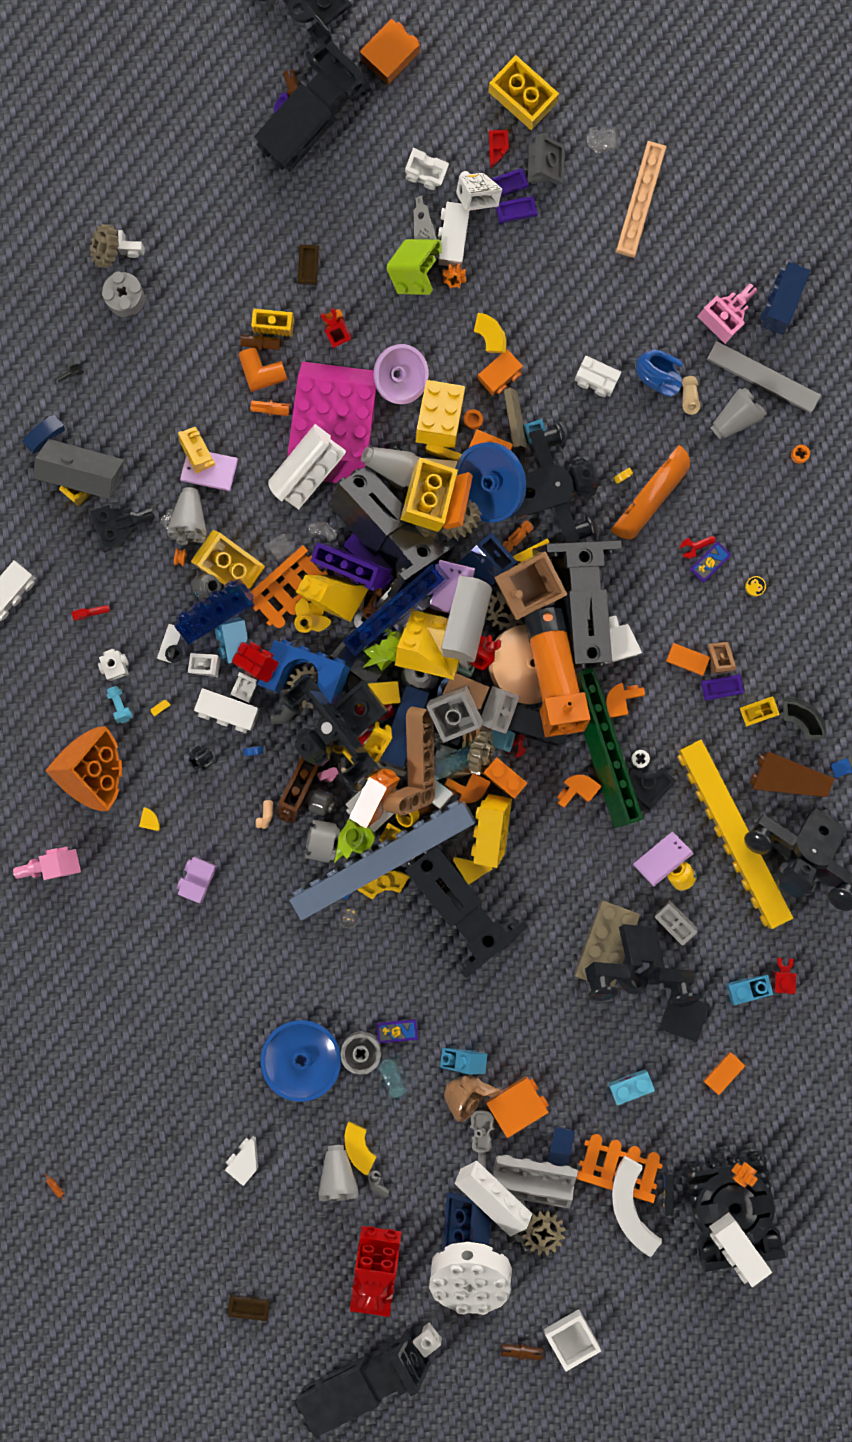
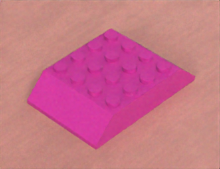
M302 362L297 380L287 457L314 424H316L331 435L330 439L346 450L345 455L322 482L337 483L343 477L348 478L357 468L362 469L366 466L364 462H361V457L366 447L370 448L377 395L373 370Z

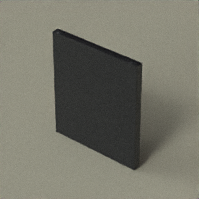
M361 618V621L366 623L367 619ZM355 626L330 657L333 660L336 657L346 661L345 665L350 667L349 672L361 681H366L367 684L376 683L388 667L381 671L377 664L362 668L371 660L364 650L373 645L375 646V644L380 645L381 641L387 639L388 635H377L375 643L371 644L361 637L360 630Z

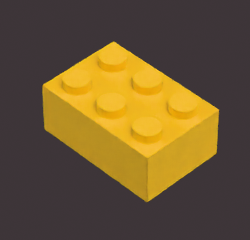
M516 55L489 83V93L531 131L558 103L559 93Z
M426 380L416 432V442L455 449L465 386Z
M419 458L413 468L401 520L439 532L445 524L458 470Z
M488 794L486 799L482 800L481 806L477 808L476 819L479 820L473 835L476 838V844H473L471 856H474L473 864L497 868L506 852L512 798Z

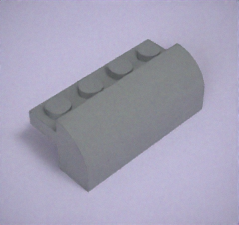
M459 575L441 649L443 657L459 659L460 667L468 669L470 662H475L492 588L480 579Z
M509 1155L496 1156L493 1176L515 1198L570 1208L573 1200L574 1184L578 1174L577 1169H573L570 1166H555L549 1162H533L526 1158L515 1159Z

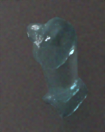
M391 1059L383 1060L379 1070L389 1088L388 1091L391 1097L398 1098L406 1093V1089L402 1085L397 1064Z

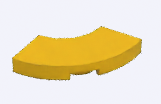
M478 313L474 332L484 337L486 351L489 353H506V336L499 322L487 314Z
M391 870L357 890L371 899L383 891L393 890L400 893L409 879V875Z
M348 1121L345 1130V1148L348 1157L359 1171L368 1176L376 1155L371 1153L366 1146L365 1134L367 1129Z

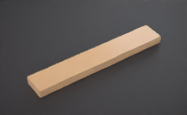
M651 141L647 142L616 253L635 258L666 150L665 145Z

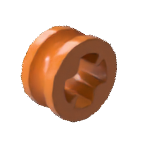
M798 445L791 452V458L797 464L804 463L810 456V450L805 445ZM798 450L802 453L805 452V455L802 457L803 459H800V456H796Z
M176 548L174 565L181 564V566H185L187 549L180 550Z

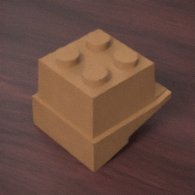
M539 552L494 577L516 620L567 595L546 552Z

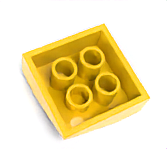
M412 610L397 646L395 666L454 680L460 664L459 659L443 657L441 649L448 618Z

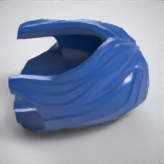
M656 349L645 352L638 357L635 370L645 385L669 397L675 396L681 388L682 378L674 367V364L682 368L683 363L679 359Z

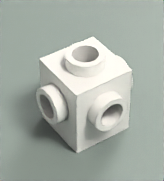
M111 649L103 653L104 656L99 657L100 663H98L100 672L105 674L107 680L113 681L129 675L126 668L129 664L125 654Z

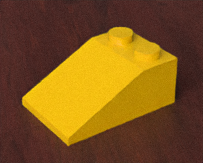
M212 530L191 560V563L205 573L215 576L221 584L241 598H244L265 567L250 554L215 530Z

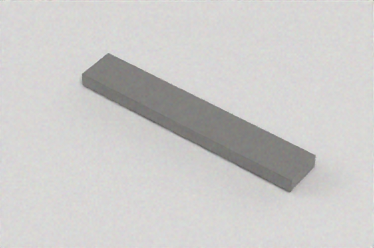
M717 341L707 358L708 361L810 414L821 396Z

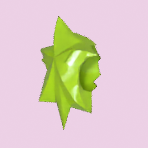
M388 630L387 639L382 640L380 645L375 644V646L373 645L364 650L371 660L362 668L377 664L381 671H383L393 661H396L397 646L402 634L397 631Z
M352 819L347 820L345 827L341 830L338 837L334 863L342 856L348 859L352 852L362 854L365 850L371 848L375 835L370 826L365 828Z

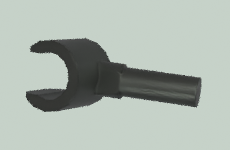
M71 363L69 370L57 377V381L60 382L71 375H83L84 370H77L81 364Z

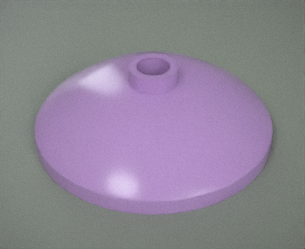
M397 344L388 347L379 355L374 366L373 376L375 386L384 399L395 404H407L415 401L424 392L429 372L424 356L416 348L410 345ZM394 371H397V377H394Z

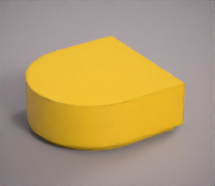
M167 699L163 700L150 709L151 713L155 717L169 707L170 704Z

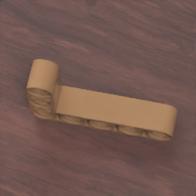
M413 706L406 713L408 786L386 795L383 801V809L386 812L406 815L430 805L434 801V728L430 713L425 708Z

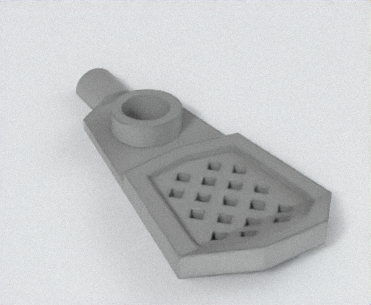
M419 196L415 198L414 239H436L428 206L423 204V197Z

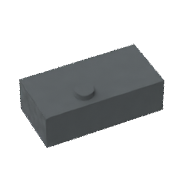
M48 439L35 457L34 478L110 499L122 480L124 459Z

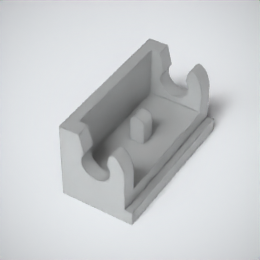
M492 686L481 716L483 719L482 725L506 734L520 696Z
M670 900L665 903L661 910L657 911L655 918L682 946L697 933L698 928Z

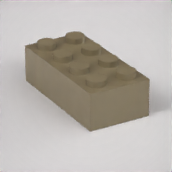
M600 900L573 975L587 980L585 968L593 962L623 964L625 953L619 927L623 924L637 925L640 914ZM617 980L612 981L610 986L614 987Z

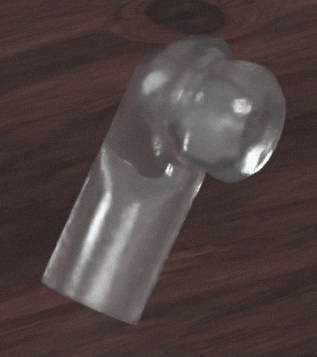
M312 522L308 527V531L311 534H324L329 542L337 538L335 532L326 522Z

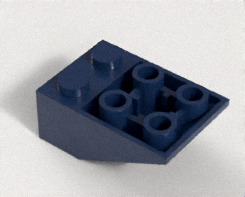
M491 532L457 564L475 568L473 578L480 579L492 587L497 583L494 577L516 566L517 561Z

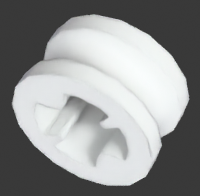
M638 750L631 756V762L637 768L647 766L650 760L649 754L644 750ZM637 754L645 756L643 759L645 761L644 764L641 762L639 764L636 763Z

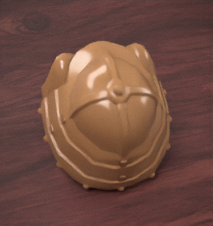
M469 1074L467 1076L455 1077L447 1084L444 1098L454 1119L464 1122L476 1111L484 1096L494 1098L501 1091L499 1088L492 1087Z

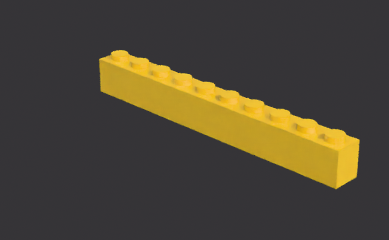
M702 739L679 750L677 758L682 766H686L689 772L686 775L690 783L695 784L697 788L695 792L700 802L704 801L707 807L704 809L710 820L713 819L716 825L714 830L717 836H722L725 842L723 844L724 850L727 855L731 854L734 860L732 865L735 871L741 873L743 880H741L742 885L746 891H750L752 895L750 900L754 908H759L762 914L759 916L762 924L765 927L768 926V928L774 929L793 919L761 854H756L746 847L744 837L749 831Z

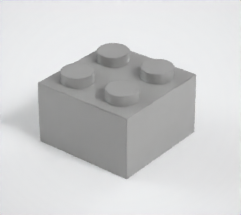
M467 685L431 699L426 706L443 743L479 729L483 723V719Z

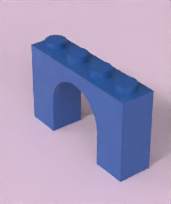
M284 639L281 642L274 640L270 652L274 654L273 659L277 660L279 664L276 670L272 672L273 675L269 682L259 679L257 685L280 693L284 689L289 673L295 666L305 662L313 663L318 672L317 686L331 705L334 706L340 698L350 671V667L345 665L346 661L334 657V660L327 659L328 655L318 651L316 654L310 653L311 649L299 645V648L293 647L292 642Z

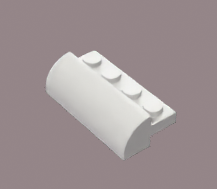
M316 424L309 430L268 482L270 490L280 501L285 499L297 509H300L346 453V450L330 439L331 435Z

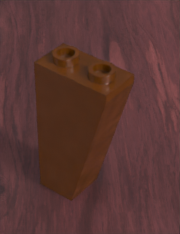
M767 751L764 752V755L761 754L757 761L758 770L756 773L753 772L749 783L752 784L750 789L757 791L828 797L835 778Z
M302 756L278 803L277 815L282 821L287 823L290 821L295 823L321 767L320 765L306 762Z

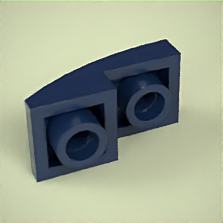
M53 414L33 428L22 442L35 454L43 448L48 439L64 432L65 427Z
M554 1127L547 1162L560 1167L568 1165L575 1130Z

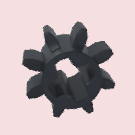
M198 745L189 753V764L196 770L200 768L202 771H205L213 764L211 761L213 754L206 747L201 749Z

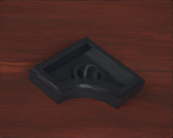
M662 767L653 773H642L634 768L629 772L636 798L648 810L676 782Z

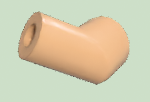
M266 800L263 802V818L256 819V828L266 829L273 817V801Z

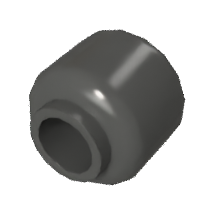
M200 574L195 577L192 583V590L200 599H213L219 595L222 588L221 582L210 574Z
M321 787L315 790L312 789L306 798L308 809L322 817L333 813L337 806L335 795Z

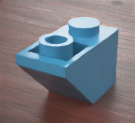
M239 617L216 622L215 634L216 638L220 640L221 646L218 648L219 655L227 663H232V659L235 653H238L237 650L241 642L246 643L248 640L245 621Z
M768 975L745 978L726 984L730 1002L733 1005L773 995Z
M442 1047L440 1068L465 1074H485L487 1054Z

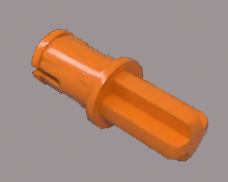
M270 400V403L251 401L250 410L253 412L269 413V416L272 414L289 417L290 404L272 402V400Z

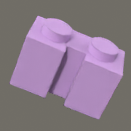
M193 857L192 860L189 859L184 869L187 871L185 879L181 878L177 885L178 895L197 903H202L217 866L197 857Z

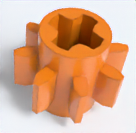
M459 263L457 265L449 264L448 270H443V276H445L443 283H447L450 289L452 287L460 288L461 282L466 283V269H462Z
M746 1162L742 1166L737 1163L732 1169V1172L735 1173L732 1179L744 1188L748 1184L753 1187L758 1180L754 1176L757 1171Z

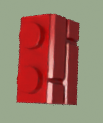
M252 641L250 644L241 642L237 650L238 653H235L232 663L257 679L269 682L273 675L272 672L276 670L279 664L277 660L273 659L274 654L265 649L260 651L261 646Z

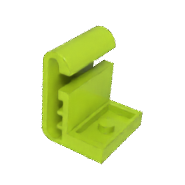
M439 239L404 240L387 264V271L397 294L430 295L433 288L428 279L427 272L436 261L434 255L429 254H441L442 243Z

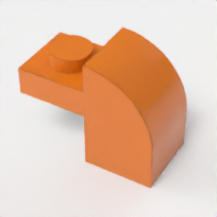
M623 683L614 686L605 698L610 718L628 715L626 699L645 696L644 687L639 688L638 685L628 686L627 690L624 691Z
M472 773L466 787L449 778L444 786L448 787L447 789L455 796L458 793L462 794L459 802L464 800L466 804H470L483 797L490 781Z
M571 776L563 782L569 788L567 790L564 788L559 793L557 804L564 808L575 794H578L586 802H590L601 786L588 776Z

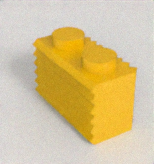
M253 309L251 326L255 334L258 332V334L266 333V335L274 334V336L277 334L278 336L282 335V337L284 335L286 337L288 335L289 337L292 336L294 324L292 312Z

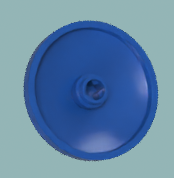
M483 442L471 446L460 456L455 469L458 470L457 475L467 472L473 475L468 500L470 499L472 503H476L481 512L479 516L481 521L495 523L513 516L521 507L526 494L525 473L515 454L501 444Z
M294 1020L279 1026L267 1038L261 1052V1070L266 1083L276 1094L291 1101L304 1102L322 1096L334 1085L341 1068V1052L335 1037L324 1026L309 1020Z

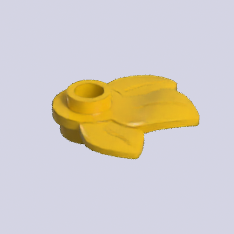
M301 598L296 603L295 612L297 617L295 618L294 625L299 632L307 633L311 630L320 632L330 625L331 620L322 616L324 610L314 603H308L305 598ZM306 619L307 625L301 626V620Z

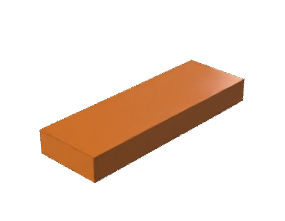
M469 472L456 475L445 524L443 525L446 530L463 525L473 477Z

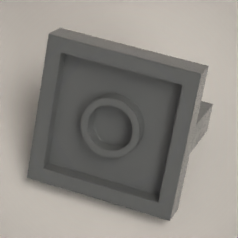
M544 134L536 135V142L529 144V183L536 184L550 181L556 185L564 184L565 146Z

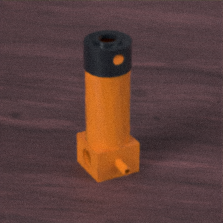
M553 607L533 611L526 615L524 620L543 701L540 715L545 737L584 732L590 721L585 692L579 693L563 610Z

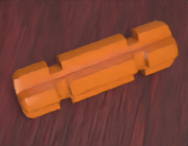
M524 521L521 524L522 527H518L508 537V541L505 540L502 543L509 553L514 549L513 546L516 547L527 536L526 533H530L534 527L529 521Z

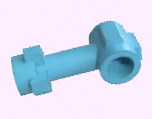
M118 686L107 689L108 694L106 695L108 699L112 698L117 712L113 713L116 722L123 724L130 721L129 719L133 718L129 707L124 708L119 696L123 694Z

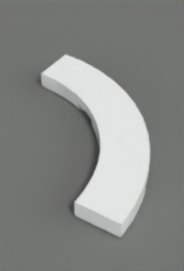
M624 1156L618 1166L613 1183L614 1212L627 1238L643 1253L651 1257L661 1245L662 1239L651 1232L637 1215L633 1200V1190L637 1177L642 1170V1165Z

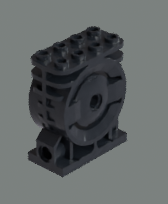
M750 1151L746 1153V1156L739 1157L738 1154L726 1156L727 1159L723 1160L710 1158L705 1163L699 1164V1161L687 1163V1166L684 1167V1173L686 1174V1184L688 1186V1196L691 1202L693 1217L702 1232L697 1239L699 1263L705 1272L732 1267L709 1235L712 1233V1230L704 1225L718 1221L727 1213L731 1214L742 1230L748 1229L756 1220L757 1215L761 1214L757 1223L745 1232V1235L765 1262L786 1258L785 1250L782 1247L780 1231L772 1224L775 1208L771 1193L772 1186L768 1176L769 1170L766 1165L767 1159L763 1154H759L758 1151ZM746 1162L757 1171L754 1176L758 1180L753 1187H750L755 1192L762 1191V1193L753 1195L746 1187L744 1188L738 1184H729L721 1187L714 1194L711 1202L701 1204L703 1201L710 1200L715 1190L720 1186L736 1182L732 1179L735 1175L732 1169L737 1163L742 1166ZM733 1203H738V1210L735 1212H730V1205Z

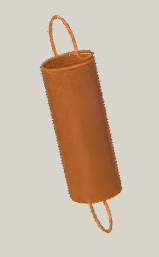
M53 1177L47 1179L46 1183L57 1198L63 1197L64 1192Z

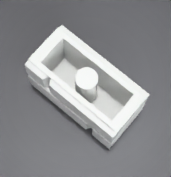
M585 356L575 381L582 388L588 389L590 387L596 390L595 393L599 396H611L621 371Z

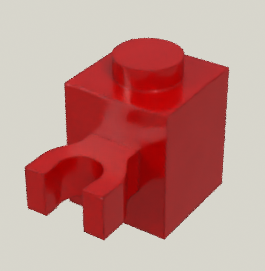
M332 308L330 310L333 314L331 318H327L324 312L321 313V317L328 324L325 325L324 331L332 347L335 348L351 340V333L343 317L337 320V312L335 308Z
M490 635L487 637L481 636L475 662H470V664L482 671L494 662L495 651L501 648V640L498 639L494 642Z
M777 957L779 971H772L771 987L773 992L795 994L797 974L790 972L794 959L788 958V964L783 966L782 958Z

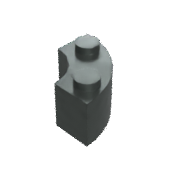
M785 696L783 700L784 721H790L798 725L804 732L805 739H826V725L819 711L803 699Z

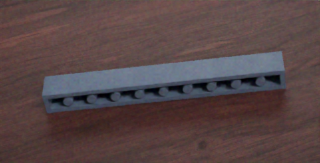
M456 800L447 805L449 809L443 812L438 810L430 815L431 819L426 822L423 819L412 825L414 828L407 832L406 829L400 831L392 841H389V839L382 841L378 844L379 848L372 851L370 848L361 854L362 857L355 861L352 858L344 863V868L340 870L334 868L326 873L328 877L322 880L319 877L309 883L310 887L306 889L301 887L292 892L294 896L289 901L300 920L302 921L475 824L476 820L465 801L459 802Z

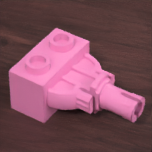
M748 284L733 300L731 299L735 296L734 292L728 297L719 298L716 296L697 316L725 344L745 324L743 321L744 313L749 307L746 306L743 309L742 307L757 294L756 288L748 293L753 287L752 284Z
M68 847L47 850L46 855L39 856L40 862L37 859H32L27 865L13 869L16 879L28 876L33 878L40 877L42 872L43 879L47 880L81 872L76 849L68 850Z

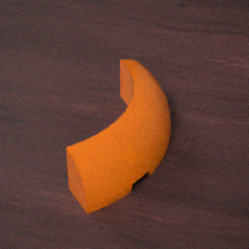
M679 445L668 457V460L658 469L610 530L612 533L624 539H633L638 535L690 468L689 455L682 446Z

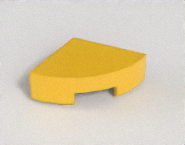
M144 807L139 827L159 831L160 823L157 816L152 810Z

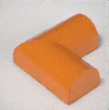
M249 348L238 354L250 392L288 380L282 361L262 366L257 348Z

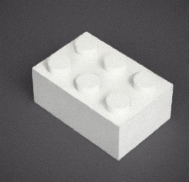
M727 1213L709 1226L712 1230V1233L709 1235L719 1249L724 1247L722 1253L731 1266L737 1265L734 1270L744 1284L749 1282L751 1287H753L772 1273L730 1213Z

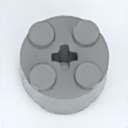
M115 272L103 285L102 296L109 309L115 315L127 317L139 313L145 303L144 291L137 278L126 272Z
M312 819V823L315 826H310L306 844L309 854L305 853V858L329 863L330 860L334 861L336 849L333 845L334 840L338 841L340 829L335 823Z
M360 1031L351 1034L346 1038L341 1048V1060L344 1067L355 1074H368L372 1072L379 1064L382 1053L381 1045L378 1039L368 1032ZM357 1049H360V1050H363V1049H364V1050H365V1057H363L362 1055L358 1057V1056H357V1053H358V1050H357Z

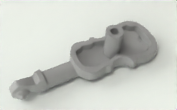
M478 1110L471 1115L470 1128L474 1129L475 1133L474 1137H472V1149L478 1153V1162L486 1169V1153L492 1148L490 1132L495 1129V1117L490 1111Z

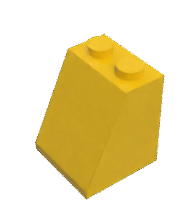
M305 575L296 593L324 611L351 622L368 589L365 588L364 584L349 581L350 579L347 577Z

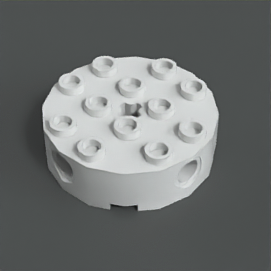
M472 1242L451 1244L445 1247V1251L436 1253L432 1259L429 1289L436 1301L445 1307L455 1310L458 1314L478 1313L485 1315L501 1307L509 1299L512 1267L507 1257L493 1252L492 1247L485 1244Z

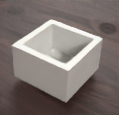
M579 1309L544 1329L545 1336L565 1371L601 1352L595 1336Z

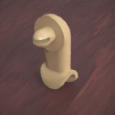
M694 376L682 379V407L684 412L690 415L696 414L700 409L697 391L698 381Z

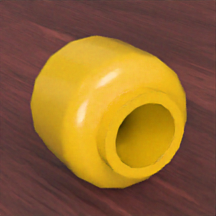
M685 861L667 875L668 880L677 890H687L696 881L694 870Z

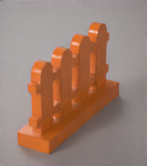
M304 545L297 549L244 597L248 603L253 602L255 604L253 607L255 611L260 609L269 619L266 622L269 626L273 624L277 628L283 627L285 620L282 615L286 611L292 615L296 614V602L304 597L298 594L292 599L283 587L289 583L297 591L302 581L297 575L299 572L304 570L307 575H328L325 570L321 572L311 561L312 555L308 558L305 554L308 550ZM297 562L299 567L293 570L291 566ZM282 575L285 579L279 584L276 579ZM267 588L270 592L264 597L261 593ZM273 596L283 606L279 612L268 601Z
M593 1134L589 1141L585 1140L584 1145L588 1147L584 1161L579 1160L578 1165L582 1166L581 1171H578L577 1180L613 1191L614 1182L612 1180L616 1174L615 1169L619 1156H626L637 1163L645 1164L642 1178H637L635 1182L640 1185L639 1189L634 1188L633 1197L654 1203L656 1195L651 1194V1191L657 1187V1184H654L657 1168L662 1169L663 1165L659 1163L660 1156L658 1153L651 1152L648 1154L647 1159L640 1157L641 1151L637 1146L630 1147L628 1153L621 1151L622 1145L618 1140H612L608 1147L601 1145L602 1137L599 1134ZM600 1150L607 1152L603 1167L596 1165ZM594 1170L601 1172L600 1177L593 1175Z

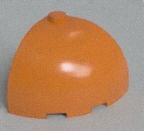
M106 726L89 730L76 738L55 758L45 771L67 794L78 802L94 810L109 811L119 792L118 784L119 778L122 777V761L119 760L118 745L113 735Z

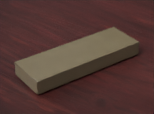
M512 388L505 389L504 395L513 447L520 450L526 449L527 444L518 392Z

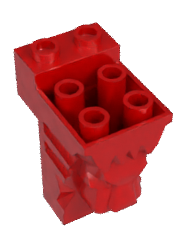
M361 1226L349 1311L390 1317L401 1231Z

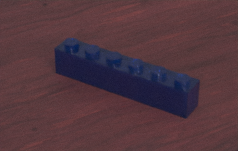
M438 563L431 564L343 639V643L354 656L362 654L364 650L380 639L450 578Z

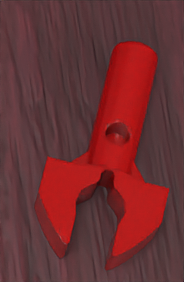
M710 536L697 542H692L690 538L683 540L679 549L685 546L692 547L689 553L683 554L682 557L687 559L695 558L698 549L716 543V538Z
M104 605L72 611L73 621L109 613L110 607Z
M520 734L513 741L512 747L518 744V752L514 758L522 756L526 751L523 747L525 735Z

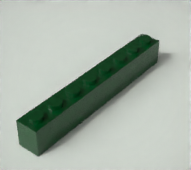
M591 668L577 672L575 674L579 693L585 692L590 721L583 733L614 829L643 820L641 810L595 669Z

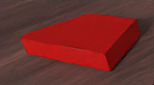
M489 130L490 168H493L509 151L508 130Z

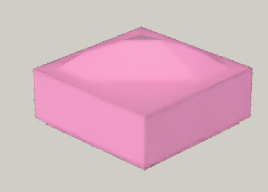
M336 767L318 773L319 780L331 782L337 775H340Z

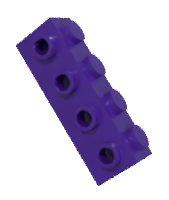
M318 542L311 558L312 562L320 565L319 568L326 571L333 570L335 575L343 578L347 576L350 578L349 581L357 584L363 583L365 588L376 591L377 588L385 589L391 570L332 545Z

